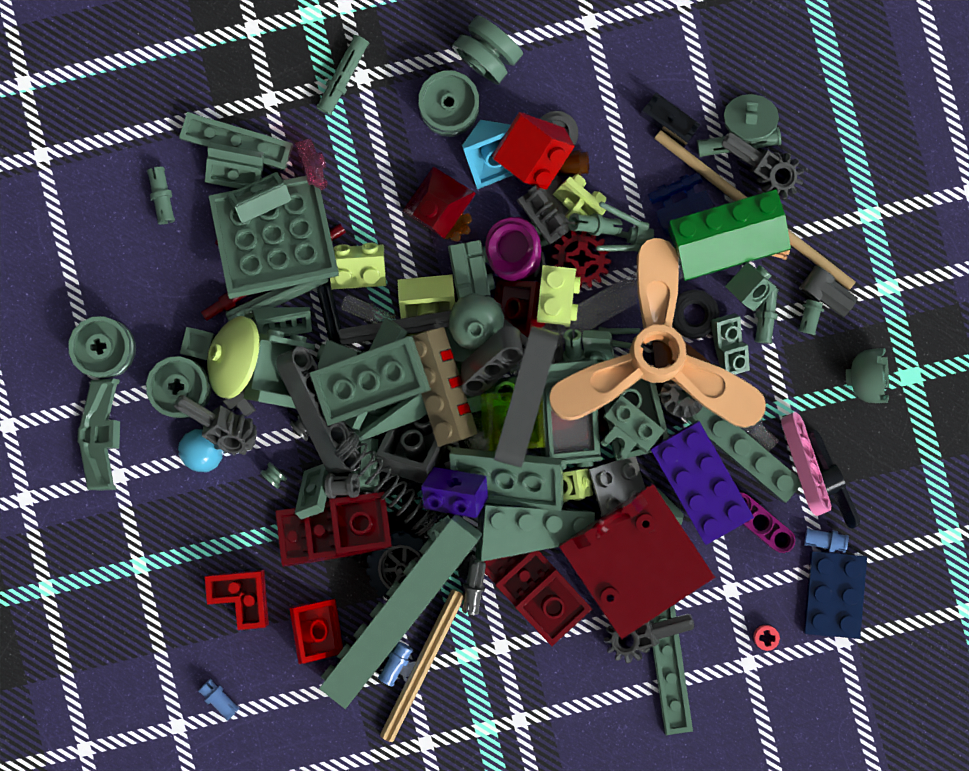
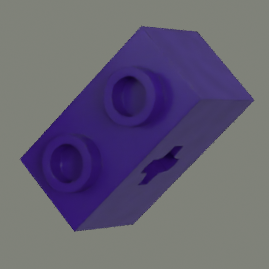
M434 467L422 485L423 507L428 510L477 518L488 499L487 477L485 475Z

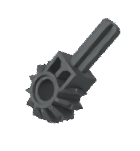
M731 132L724 137L721 145L751 165L748 171L758 177L757 182H766L761 188L762 192L777 189L778 194L783 199L788 197V191L792 194L797 193L794 184H803V180L798 179L797 175L804 173V169L796 168L800 162L798 159L791 160L790 153H784L781 157L779 152L771 153L769 150L764 149L760 152ZM783 168L786 176L782 182L778 183L775 179V173L778 169Z
M180 395L175 401L174 407L204 425L202 437L213 443L215 449L223 450V454L232 453L235 456L237 453L245 455L247 450L253 449L257 437V426L253 424V419L244 418V414L236 415L221 405L211 412L184 395Z
M684 614L656 623L652 619L630 633L634 639L633 646L625 645L614 627L608 626L606 631L612 636L605 637L604 642L612 643V646L607 649V652L612 653L616 651V661H619L623 655L626 663H631L633 657L639 661L642 659L641 652H649L650 647L660 643L659 639L693 630L695 628L694 620L691 614Z

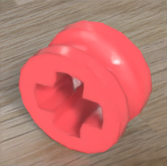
M761 625L756 628L753 639L759 648L769 651L777 647L780 636L778 631L772 626ZM768 630V633L774 636L773 641L769 640V645H765L762 640H759V636L764 635L763 631Z

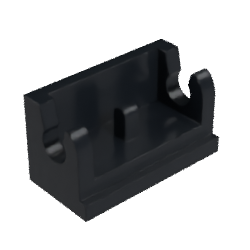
M657 92L640 114V116L662 130L683 147L686 146L701 125Z

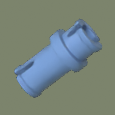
M807 528L804 545L827 548L828 552L838 550L846 553L849 535L838 534V531L834 530L830 533Z
M398 642L395 649L389 653L388 656L390 658L378 679L386 685L393 687L403 666L408 665L410 661L408 657L413 652V649L402 642Z
M209 679L198 692L206 698L204 701L207 704L211 703L228 721L240 707L223 692L224 688L221 685L217 686L212 679Z

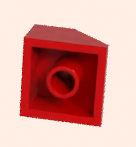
M519 112L493 153L492 158L524 183L533 186L537 185V187L547 190L575 146L564 127Z

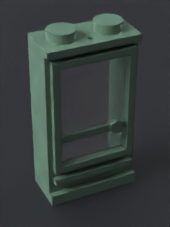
M586 358L583 361L576 362L558 361V363L551 364L538 408L541 457L563 459V469L567 468L566 464L577 463V467H590L594 465L593 461H602L598 409L580 419L566 420L553 412L549 401L551 390L559 381L591 365H595L596 360Z

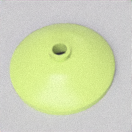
M238 316L227 322L215 336L209 348L207 358L209 382L214 392L222 398L230 399L240 394L254 372L259 353V333L256 324L250 318Z

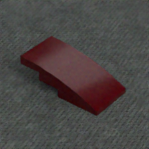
M385 492L363 494L355 498L348 496L329 499L325 503L324 512L304 519H300L295 514L296 508L276 511L282 566L336 559L392 547L386 499L381 500Z
M540 551L484 561L486 563L485 574L551 646L557 643L592 610L589 604Z

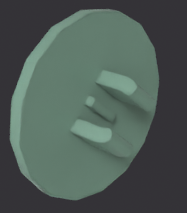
M754 94L741 95L733 99L726 106L724 112V123L729 132L747 141L762 140L770 136L776 130L779 121L778 110L775 105L765 97Z

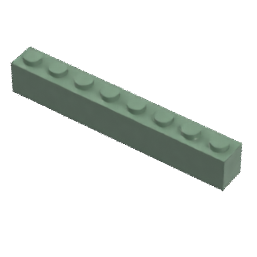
M455 514L451 520L445 517L436 529L440 534L435 541L430 538L419 551L423 554L418 562L412 560L403 571L406 578L401 584L395 581L386 593L390 597L384 605L379 602L370 613V616L374 619L368 626L363 623L353 635L357 639L352 647L346 644L337 656L341 660L336 667L330 665L321 676L324 683L319 689L344 709L356 697L482 536L479 530L461 516Z

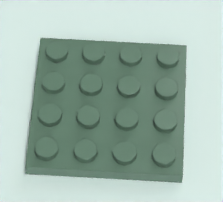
M317 173L283 180L291 200L244 223L239 220L227 196L234 191L209 195L229 299L339 276Z

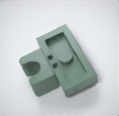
M621 395L603 416V419L612 425L613 428L603 438L601 445L607 446L613 440L618 441L621 445V450L617 454V458L623 460L635 445L644 453H647L665 430Z

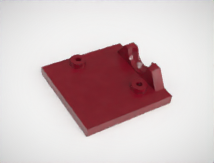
M653 483L559 544V547L621 639L715 578ZM645 520L649 521V526L643 527L642 522ZM609 594L614 596L612 601L607 600Z

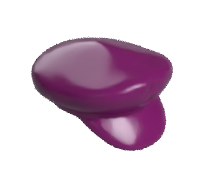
M508 217L497 221L489 230L485 244L486 255L490 267L496 275L505 280L517 281L526 279L537 271L541 262V243L535 227L530 222L520 217Z

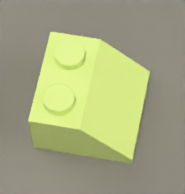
M453 274L399 279L398 297L401 319L451 310L455 304ZM423 332L407 334L406 337L415 336Z

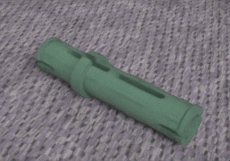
M358 35L353 36L332 79H328L326 83L327 88L319 104L316 106L321 112L331 116L341 95H345L347 91L345 87L369 45L366 39Z
M779 127L776 128L770 136L762 140L744 141L755 149L781 145ZM725 136L697 140L699 158L729 153L730 151L721 145Z

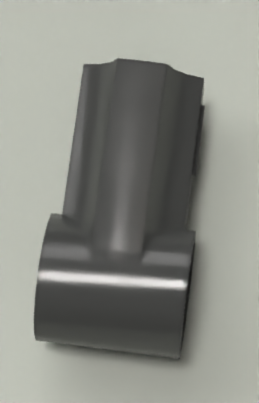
M817 265L813 267L799 287L808 297L817 302L821 301L841 317H845L850 312L858 297L835 282V278L829 272Z

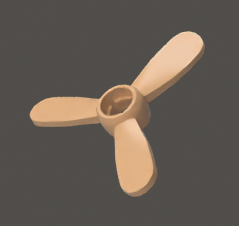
M661 238L647 240L640 247L637 255V293L644 329L633 339L629 354L591 365L559 381L552 388L549 396L551 409L557 416L566 420H575L613 401L641 378L651 383H663L672 379L702 406L732 425L743 428L753 426L762 419L766 403L764 396L759 390L723 368L686 355V344L682 336L674 328H671L678 295V255L672 244ZM654 340L665 343L671 348L674 364H669L664 368L650 366L643 358V348L641 345Z

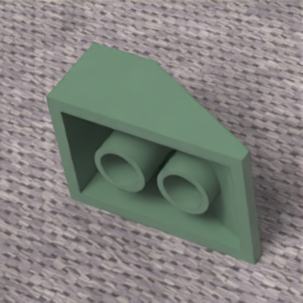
M421 393L368 412L360 429H354V432L357 433L356 435H359V441L414 422L425 416L427 410Z

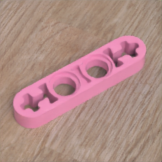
M793 412L782 417L781 424L808 506L814 515L819 516L831 510V502L805 424L801 416L797 412Z

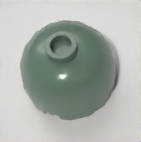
M476 293L463 296L453 305L449 315V329L453 339L461 347L470 351H476L499 329L504 328V314L501 306L489 296L486 297Z
M885 348L864 350L853 359L851 369H846L847 386H852L854 394L860 400L868 403H888L889 395H885L884 388H889L888 358L882 357L886 352Z

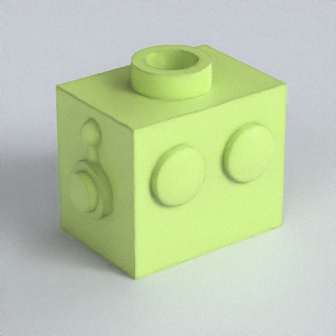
M589 468L563 472L564 503L572 499L574 501H581L585 497L593 495Z

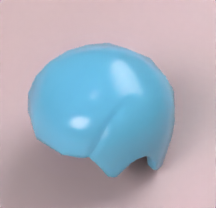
M194 429L186 433L179 442L178 455L185 466L191 470L209 472L215 469L222 460L223 450L215 449L213 443L202 437L203 430Z

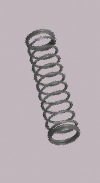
M357 433L350 434L337 447L334 455L340 457L351 448L341 459V461H345L352 452L365 445L363 452L350 465L349 469H352L362 458L373 453L371 460L357 474V477H360L372 464L381 461L380 466L365 482V485L369 484L378 473L388 468L387 475L373 489V492L380 489L387 480L397 476L393 486L384 493L381 500H384L394 488L405 484L400 495L389 504V508L393 507L403 495L412 491L413 493L409 501L397 512V515H400L410 503L420 499L416 510L404 520V523L409 522L417 511L424 508L423 505L421 506L422 497L413 498L415 490H406L407 482L405 481L397 483L399 475H390V466L381 468L383 459L374 460L375 451L366 452L367 443L357 445L359 435H356ZM427 510L425 516L413 526L412 531H415L418 536L425 534L439 518V514L436 511L429 513L430 510Z

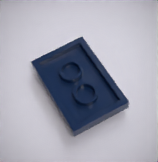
M811 551L804 634L860 639L867 556Z

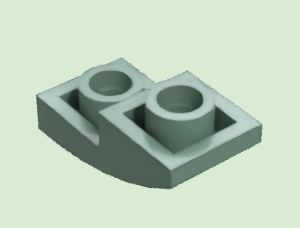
M733 313L712 319L713 340L720 368L734 375L749 371L748 345L742 342L741 316Z

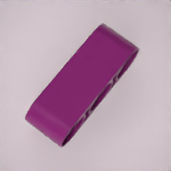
M740 492L754 518L760 514L766 518V525L760 530L755 529L753 526V519L742 525L772 550L779 553H786L792 550L795 545V536L791 530L750 496ZM784 532L787 535V543L779 548L775 545L774 539L778 533Z

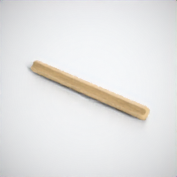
M454 589L451 590L380 734V737L384 740L394 741L464 599L463 593Z

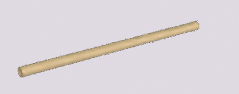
M662 130L654 138L732 200L738 201L748 198ZM788 229L791 246L814 264L829 272L846 289L850 290L856 281Z

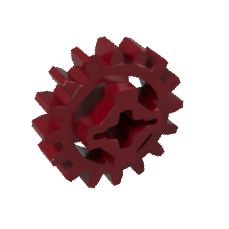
M571 231L570 239L564 235L561 237L563 245L555 244L554 248L559 253L552 255L551 259L558 261V264L554 265L555 267H564V264H568L575 268V277H581L580 289L582 283H585L588 289L592 288V280H595L597 283L602 281L599 276L600 273L603 275L608 274L609 271L604 268V265L611 264V260L605 258V255L610 253V251H597L599 256L592 254L588 249V243L596 249L597 246L603 245L605 240L601 239L597 242L595 240L596 236L591 235L588 237L586 232L583 231L580 236H577L575 231ZM578 242L577 248L573 252L564 253L569 245ZM579 253H584V258L590 260L585 262L582 267L579 266L578 261L573 259V257H578ZM598 266L595 273L585 277L586 270L589 267Z

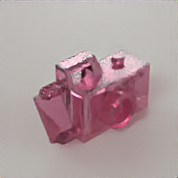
M311 138L295 143L298 158L308 184H313L321 190L325 189L328 182L324 179L322 169L326 168V163L322 152L316 153Z

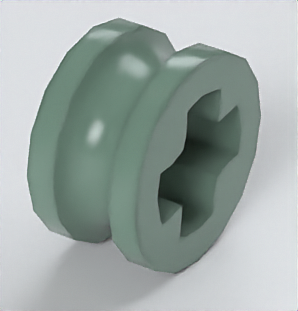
M269 462L267 470H261L260 473L278 489L280 482L286 481L288 478Z

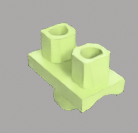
M575 174L572 178L569 176L553 193L569 209L565 217L569 220L573 213L588 216L593 213L603 215L606 210L600 207L599 203H605L606 197L599 191H594L592 194L584 189L586 185L585 179L579 174Z

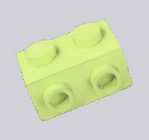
M365 243L362 246L341 244L333 248L339 276L330 278L331 289L386 286L384 245H377L376 243Z
M542 266L537 322L565 325L564 327L570 328V322L576 321L578 304H572L573 293L579 294L581 277H575V268Z

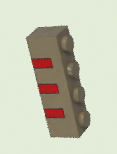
M442 327L412 336L431 389L421 393L438 447L477 435L478 432L466 394L462 390L460 375L445 328Z

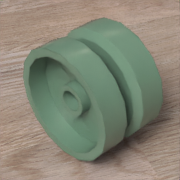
M477 15L468 25L471 36L460 35L452 45V48L472 69L490 82L499 85L507 75V69L504 64L515 66L523 56V52L500 28L484 17Z
M441 71L433 74L423 83L419 93V111L424 124L432 132L441 136L455 137L467 132L474 125L479 114V94L475 84L466 75L457 71ZM448 100H453V106L446 107L444 104H447Z
M91 317L80 322L73 330L69 339V355L73 364L82 373L97 378H114L123 374L132 365L136 355V342L131 331L123 323L107 317ZM105 343L107 348L103 349L104 353H101L100 345Z
M180 356L168 357L158 362L149 372L146 382L147 397L151 405L161 414L173 418L189 417L174 407V403L180 395H184L205 407L209 403L212 394L207 370L198 362ZM177 384H183L184 390L177 392Z

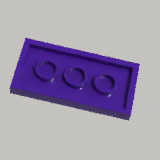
M697 420L651 447V452L705 545L754 518L700 421Z

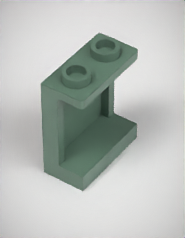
M268 329L267 334H259L258 359L254 372L245 387L243 399L296 408L277 370L276 360L280 354L299 346L315 350V344L306 343L307 337L291 334L290 339L283 338L284 332Z

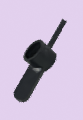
M817 430L809 433V437L823 467L820 472L828 496H834L846 525L851 529L856 528L860 525V518L846 489L844 478L838 466L833 464L821 435Z

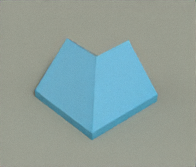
M480 120L463 143L462 147L477 189L514 175L492 158L493 153L511 125Z

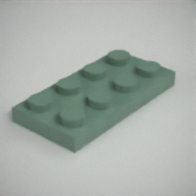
M412 336L310 372L327 426L431 390Z
M452 447L450 451L451 470L485 475L487 477L488 499L486 503L562 510L564 504L563 459L525 455L522 468L495 461L496 452Z

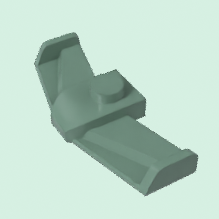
M118 379L90 381L81 423L78 428L77 440L80 446L87 490H116L108 449H119L120 421L109 420L116 387L120 382Z

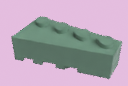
M485 503L478 515L477 530L482 533V536L476 543L475 558L482 562L559 547V544L593 523L595 512L578 508H562L559 511Z

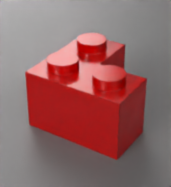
M264 570L209 574L205 576L207 605L235 602L237 630L265 628L269 625Z

